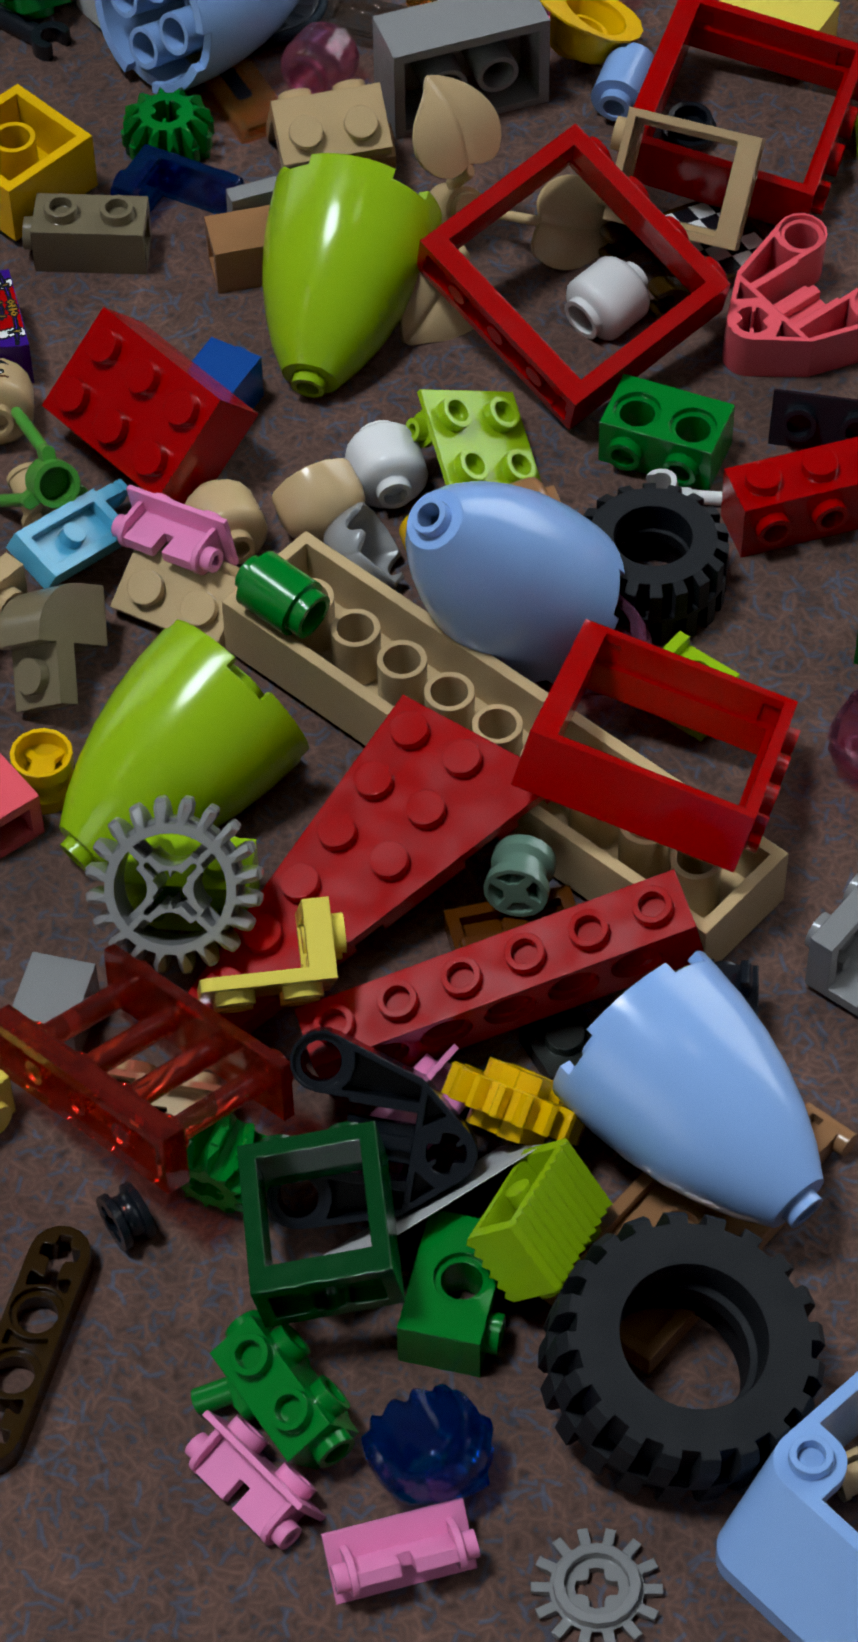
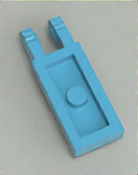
M118 479L98 491L94 488L87 491L74 501L66 503L14 533L6 549L18 561L24 564V568L44 589L60 584L122 547L118 543L117 538L112 535L111 526L118 515L113 509L120 506L128 495L126 488L128 485L122 479Z

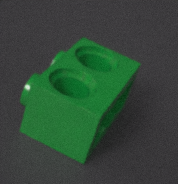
M623 374L599 422L598 460L610 463L620 470H635L645 474L659 468L668 469L676 475L678 486H691L709 491L732 444L735 405Z

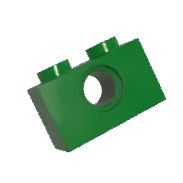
M441 1210L428 1216L407 1289L405 1303L403 1304L397 1325L398 1361L480 1378L486 1353L499 1355L505 1332L506 1314L497 1311L502 1293L505 1294L506 1292L498 1289V1281L489 1277L490 1270L483 1268V1260L474 1256L475 1249L466 1246L467 1239L480 1218ZM460 1290L475 1294L468 1299H455L449 1296L450 1293Z

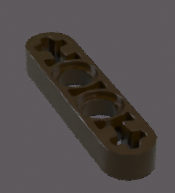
M70 1226L48 1228L36 1236L30 1245L0 1320V1373L7 1368L18 1366L29 1369L35 1375L31 1385L22 1392L14 1394L0 1390V1412L4 1413L0 1423L4 1443H0V1475L14 1468L23 1456L92 1277L94 1264L89 1241L81 1231ZM62 1251H71L73 1262H65L62 1265L57 1277L58 1289L49 1286L52 1279L49 1259H58ZM36 1307H47L58 1315L53 1327L41 1333H30L19 1325L23 1314Z

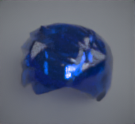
M443 1383L436 1385L432 1391L413 1388L406 1402L392 1399L385 1407L382 1416H371L369 1430L361 1437L367 1462L376 1479L394 1498L407 1506L438 1504L458 1498L464 1499L481 1492L490 1485L488 1472L494 1454V1447L491 1444L494 1431L492 1421L489 1417L479 1413L477 1407L463 1392L458 1389L453 1390Z

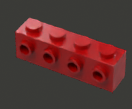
M858 437L724 469L721 517L727 526L740 557L858 529Z

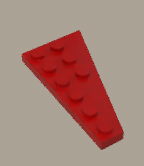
M402 695L261 890L264 894L262 904L257 907L248 908L247 911L256 918V924L251 931H243L234 928L241 940L240 946L234 952L226 950L222 946L220 947V960L214 966L209 967L207 965L183 998L184 1006L188 1011L238 1041L244 1039L284 1008L280 1006L279 996L256 998V1004H253L254 1009L250 1011L214 1014L213 1003H198L197 989L199 981L212 977L301 968L295 913L301 899L329 896L330 912L343 913L347 952L342 953L343 957L341 960H336V964L339 966L357 952L356 944L381 925L385 929L466 868L465 860L495 837L501 840L519 827L517 820L544 800L548 804L551 801L511 785L520 760L518 755L413 699Z

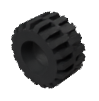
M643 483V488L633 489L628 485L618 488V494L615 497L605 494L597 500L596 508H588L583 515L600 527L611 538L623 562L625 574L620 575L619 596L614 615L619 620L614 630L634 636V638L647 642V638H658L660 645H666L679 631L690 637L697 635V624L707 628L714 621L715 611H720L724 603L729 556V533L727 526L720 523V513L714 506L704 507V498L694 492L686 496L681 493V487L669 485L667 489L656 488V483ZM642 560H656L665 562L667 564L660 566H648L636 562Z

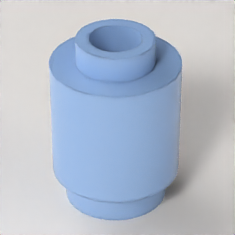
M634 42L624 43L608 54L591 92V102L596 111L603 117L616 121L618 116L627 117L629 106H634L654 58L653 53L647 47Z

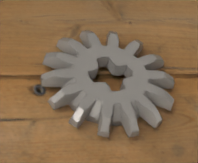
M588 1528L578 1529L579 1546L573 1550L568 1547L561 1537L553 1541L552 1545L561 1559L554 1563L540 1556L535 1564L539 1570L550 1576V1581L531 1582V1594L551 1598V1602L535 1608L538 1619L551 1618L558 1614L563 1618L552 1630V1636L560 1640L573 1627L581 1629L578 1642H590L593 1632H601L603 1642H616L613 1630L620 1627L635 1642L639 1640L643 1633L634 1624L632 1618L636 1616L655 1622L659 1610L643 1604V1599L663 1596V1584H645L643 1579L658 1569L654 1558L638 1565L633 1561L642 1544L633 1538L621 1551L614 1546L616 1530L608 1528L605 1529L602 1543H591ZM589 1573H603L605 1584L617 1586L618 1595L606 1596L604 1607H590L588 1596L576 1594V1585L588 1584Z

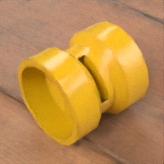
M48 728L32 729L21 734L13 742L9 752L11 765L39 795L42 814L57 813L63 810L66 791L74 771L71 742L64 734Z

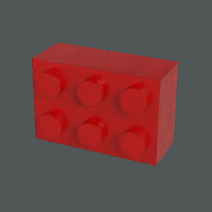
M103 307L41 405L142 489L152 493H163L174 501L183 504L201 484L217 480L258 416L257 412L146 324L106 307Z

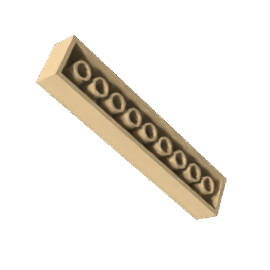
M307 531L303 532L278 555L319 582L322 586V593L330 598V606L324 620L311 635L301 639L295 634L289 636L282 634L240 605L236 600L237 589L222 600L226 649L365 746L401 696L405 695L521 757L529 732L549 694L493 655L469 649L451 639L437 626L427 611ZM575 711L564 733V737L681 782ZM544 800L518 819L519 827L507 835H531L548 844L556 855L557 865L554 877L565 885H570L571 889L588 901L675 869L697 926L704 953L710 959H714V962L722 961L784 899L789 853L764 836H762L756 854L743 849L733 873L553 801L548 804Z

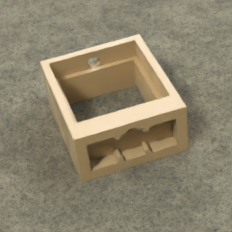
M629 106L627 117H617L610 144V149L619 151L616 165L627 177L634 174L645 125L737 147L717 229L714 230L679 222L686 230L691 241L732 251L739 250L766 139ZM598 196L597 205L605 207L602 219L625 224Z

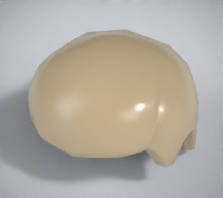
M344 458L325 459L306 466L286 478L272 494V502L277 511L279 521L292 538L296 539L303 532L307 531L322 542L327 527L336 517L359 502L365 503L366 500L361 481L351 463Z

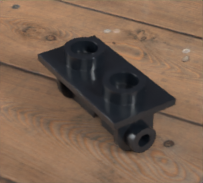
M774 389L768 444L808 449L858 437V399Z

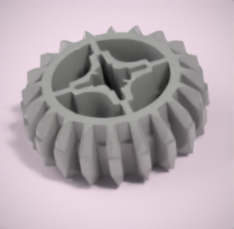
M160 795L154 800V818L141 802H137L129 808L133 826L126 820L115 817L108 824V828L116 841L108 838H99L93 845V850L108 862H91L85 871L86 876L91 879L104 882V885L90 889L85 896L88 903H106L108 909L103 910L93 919L96 928H104L114 922L119 929L109 940V946L116 950L129 939L136 945L130 954V962L135 965L141 963L148 951L156 953L154 968L159 973H165L168 969L172 955L177 956L178 965L182 973H191L196 963L195 951L198 952L203 962L209 967L216 965L220 960V953L216 942L224 949L234 952L240 946L241 940L232 927L243 931H251L256 924V918L241 906L257 907L264 900L262 892L245 887L246 883L260 880L264 875L262 866H243L241 860L248 858L255 852L257 847L254 841H245L235 847L230 839L239 831L241 823L237 819H233L221 831L213 825L219 815L220 807L212 803L203 812L201 818L195 817V798L186 795L181 800L178 814H173L171 801L168 796ZM159 834H179L190 837L200 842L201 845L192 853L179 857L169 854L160 845L153 848L145 839ZM129 854L139 862L136 870L142 875L147 886L146 897L135 910L128 899L124 883L125 866ZM215 859L218 860L223 870L227 890L225 906L221 916L210 906L213 899L204 889L202 882L204 870ZM191 864H196L197 867L186 878L187 883L182 889L186 896L185 898L181 897L179 890L174 897L168 894L159 904H154L153 901L164 890L162 887L168 880L163 871L168 870L171 878L176 871L182 874ZM175 913L185 918L190 924L197 921L204 929L188 934H173L161 931L149 923L161 914Z

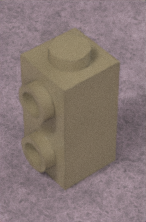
M36 193L33 216H24L22 226L24 250H32L35 271L147 274L152 240L148 196Z

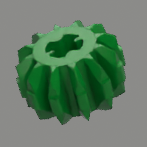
M159 87L157 94L151 96L139 93L137 103L125 106L123 129L121 130L122 145L126 149V155H129L133 160L136 169L148 166L153 177L158 175L163 169H170L171 173L177 177L180 167L184 166L197 171L200 159L210 158V151L213 147L212 135L215 134L214 120L210 115V109L205 108L201 95L186 96L183 87L178 88L173 93H165Z
M204 1107L203 1110L187 1108L182 1117L170 1129L162 1145L163 1152L158 1165L166 1174L165 1178L171 1185L184 1190L185 1197H194L201 1201L205 1207L209 1205L216 1206L225 1213H234L235 1210L242 1213L237 1146L257 1143L267 1136L258 1133L255 1130L254 1123H244L238 1120L234 1113L229 1115L221 1114L213 1107Z

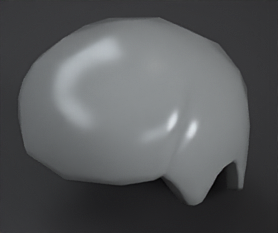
M359 502L342 512L327 527L323 543L392 589H395L404 579L402 572L390 575V570L400 557L401 552L385 525L364 502Z

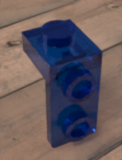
M145 144L128 167L116 174L111 186V195L148 196L150 213L164 196L214 214L227 212L226 189L243 185L244 180L239 175Z

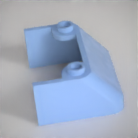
M858 1371L778 1442L725 1522L717 1538L715 1560L722 1577L790 1642H858V1532L825 1503L840 1489L845 1480L847 1455L844 1447L858 1435Z

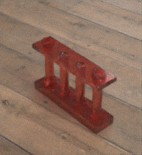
M113 943L103 949L108 986L44 1024L39 1021H32L10 1004L0 1009V1069L9 1075L10 1080L169 1195L190 1181L187 1148L189 1146V1139L252 1100L283 1121L295 1115L292 1087L294 1076L290 1069V1061L280 1051L269 1048L157 973L146 961L136 959ZM120 1009L139 1021L86 1054L82 1051H75L65 1044L66 1041ZM163 1039L183 1051L131 1084L119 1082L108 1074L109 1071ZM207 1069L228 1082L175 1116L169 1113L164 1114L151 1105V1103Z

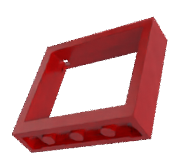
M678 0L633 107L660 114L663 113L690 46L836 90V97L804 182L799 183L759 170L747 217L777 225L784 217L794 213L822 215L832 186L831 182L824 181L825 176H837L846 145L838 143L839 138L850 140L858 117V107L852 106L853 101L858 102V43L718 0ZM645 125L633 177L637 178L644 185L722 209L733 162L653 138L656 127Z
M576 123L421 239L417 257L418 269L568 430L572 429L613 396L623 374L638 377L723 310L731 285L727 281L726 273L721 265L710 256L704 257L689 241L687 232L681 223L672 216H665L650 201V196L644 185L633 176L627 177L612 161L611 155L603 142L594 136L589 137ZM568 166L582 178L691 292L688 297L582 379L574 373L458 250Z
M585 619L529 732L511 785L734 873L743 849L756 854L769 822V816L779 794L781 783L801 730L790 726L798 701ZM586 688L756 754L738 805L564 737V733Z

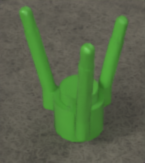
M13 407L11 415L37 451L38 459L29 466L25 474L27 490L23 493L0 494V507L23 506L30 510L41 503L50 508H59L86 493L88 489L80 482L78 472L73 466L57 458L55 449L47 444L20 407Z

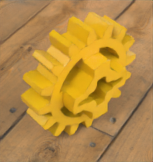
M493 1057L489 1058L484 1071L468 1064L464 1065L457 1061L452 1062L441 1093L448 1095L449 1098L465 1103V1106L470 1107L466 1122L517 1144H543L545 1138L549 1136L556 1140L566 1138L570 1144L578 1146L585 1129V1125L577 1118L576 1114L568 1109L554 1094V1080L522 1066L504 1062Z

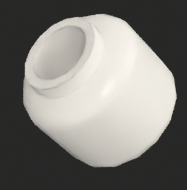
M613 256L601 257L567 285V303H565L564 309L570 324L587 339H594L597 336L600 339L612 341L618 338L648 313L650 304L647 290L648 278L644 271L631 261L625 262Z
M377 420L362 427L347 444L345 459L351 463L363 485L366 505L380 509L400 508L415 499L425 488L428 479V469L420 444L413 441L412 433L406 425L388 420Z

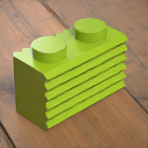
M566 1138L524 1149L522 1154L531 1150L534 1151L515 1163L467 1239L466 1246L475 1249L474 1256L483 1260L482 1267L490 1270L489 1277L498 1281L497 1288L505 1291V1299L511 1302L534 1297L548 1299L559 1294L574 1268L573 1264L580 1259L578 1255L586 1250V1247L591 1245L600 1235L601 1227L599 1224L602 1223L600 1218L606 1215V1209L613 1205Z

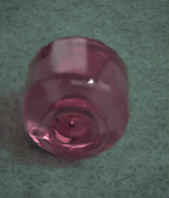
M326 21L312 22L301 29L286 46L281 56V73L290 89L308 88L311 94L331 91L332 86L336 83L354 78L359 68L360 54L355 41L347 31L336 24Z

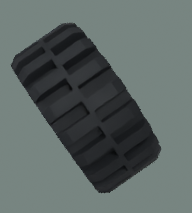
M663 1212L655 1227H652L650 1219L642 1216L624 1223L617 1236L606 1233L591 1245L584 1260L577 1261L553 1303L543 1326L546 1335L538 1349V1369L543 1373H548L540 1390L546 1409L552 1411L560 1408L562 1416L555 1426L556 1431L566 1446L578 1441L587 1451L581 1460L582 1464L597 1476L603 1467L620 1476L616 1488L634 1496L637 1495L642 1486H647L655 1489L654 1498L656 1502L678 1504L687 1490H692L693 1499L700 1503L719 1499L728 1486L736 1491L741 1490L753 1482L778 1442L812 1412L815 1407L813 1397L823 1384L825 1365L816 1358L826 1346L823 1326L818 1321H808L807 1317L816 1304L807 1286L801 1285L797 1288L793 1286L789 1280V1276L794 1270L793 1266L781 1253H778L771 1259L758 1247L763 1241L762 1238L746 1228L740 1237L725 1231V1219L705 1214L699 1224L688 1223V1215L685 1212ZM653 1307L683 1308L695 1311L696 1316L705 1320L721 1334L734 1354L740 1376V1392L737 1398L732 1403L718 1408L691 1409L667 1402L652 1393L635 1376L625 1359L619 1331L623 1319L633 1312Z

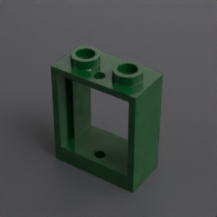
M375 1121L364 1123L340 1122L330 1126L327 1130L294 1136L284 1134L270 1135L257 1143L237 1146L250 1295L265 1328L405 1303L388 1156ZM363 1170L372 1247L273 1265L265 1188Z

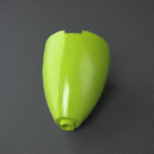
M339 153L311 154L309 164L292 169L283 166L275 181L266 220L263 245L262 288L265 317L272 348L283 377L291 384V388L295 392L306 397L317 398L323 396L324 393L335 391L357 374L380 350L401 321L419 274L417 257L420 240L439 227L442 222L439 204L429 191L416 193L403 183L393 179L395 168L375 160Z
M177 619L169 628L163 629L137 658L112 692L96 719L77 759L66 791L59 829L65 836V840L59 846L84 871H86V867L91 862H108L93 850V845L99 838H108L116 841L108 828V824L115 817L122 818L133 826L129 808L135 803L141 802L154 818V800L158 796H168L171 801L173 814H178L179 804L186 795L193 796L196 803L195 817L201 818L203 812L212 803L220 807L219 815L213 823L218 828L271 790L301 761V757L310 749L300 727L271 692L263 694L257 684L234 665L236 659L229 651L203 631L183 620Z

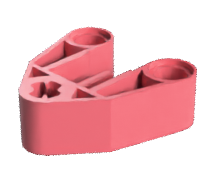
M794 213L784 217L737 271L726 319L722 350L723 363L733 373L742 376L810 377L858 363V288L840 299L838 297L827 304L820 299L821 291L814 284L819 281L822 274L828 233L827 227L822 220L814 215Z

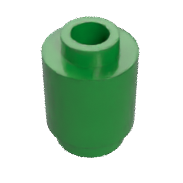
M273 551L265 552L259 557L257 555L251 556L241 566L235 578L237 602L286 636L295 634L303 639L311 635L324 620L330 606V598L322 593V586L319 582Z

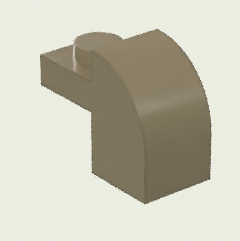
M67 583L17 595L3 608L0 613V650L12 651L16 712L38 713L78 705L75 653L108 646L103 585Z

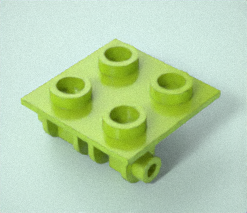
M420 389L417 391L422 410L414 418L408 419L406 426L412 433L413 441L419 442L421 448L434 446L445 485L471 481L509 484L527 477H534L541 481L513 392Z

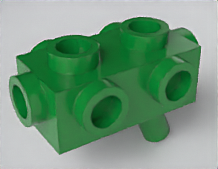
M258 1310L248 1311L236 1318L228 1326L225 1332L226 1338L210 1352V1355L226 1377L191 1390V1400L196 1412L202 1416L206 1410L213 1412L233 1404L238 1413L246 1420L251 1421L254 1418L258 1420L287 1462L317 1470L320 1467L327 1468L341 1461L351 1452L355 1445L353 1438L359 1434V1431L349 1419L347 1410L350 1408V1404L346 1396L329 1378L324 1375L318 1377L310 1366L308 1358L310 1349L307 1343L289 1324L265 1328Z

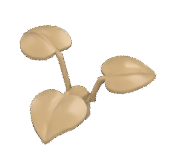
M426 75L422 98L414 119L412 144L414 154L421 167L435 177L447 179L446 183L438 184L430 191L441 209V224H443L481 195L477 189L464 186V184L475 175L473 164L486 163L497 155L502 136L501 124L494 106L474 87L451 77ZM565 174L549 181L542 188L537 198L538 215L508 211L499 218V220L536 226L531 240V251L534 257L542 264L554 269L574 270L581 268L599 257L598 249L607 245V242L600 235L601 226L609 222V220L602 219L605 207L597 205L598 195L579 175ZM463 245L458 250L470 261V253L465 245ZM419 271L412 295L399 322L401 341L408 345L442 342L454 339L473 330L472 326Z

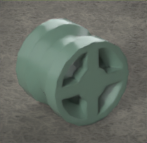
M515 834L506 836L498 841L492 853L491 869L484 883V896L489 904L499 912L515 917L532 916L543 910L550 894L549 882L554 876L557 865L556 855L552 848L543 840L531 835Z

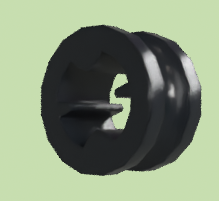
M128 1181L118 1187V1195L110 1197L104 1193L96 1198L100 1216L107 1230L119 1248L124 1252L134 1247L133 1241L136 1237L142 1236L144 1239L149 1240L157 1234L147 1205L137 1189Z

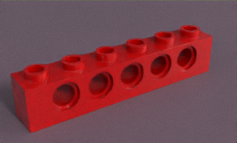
M675 869L294 1010L303 1035L316 1027H332L413 1067L427 1052L433 1058H437L444 1054L453 1044L462 1049L633 986L664 963H667L673 970L690 965L687 960L695 951L704 952ZM317 1040L306 1046L318 1077H330L340 1070L342 1064L341 1054L335 1045L325 1040Z

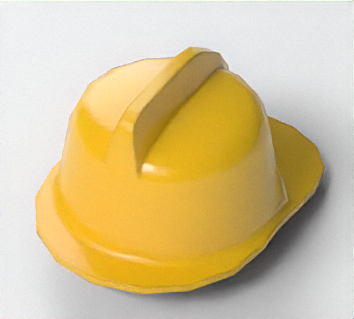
M540 0L541 4L551 13L550 46L559 56L588 64H602L612 50L618 48L623 43L639 40L643 32L641 20L630 8L618 0Z

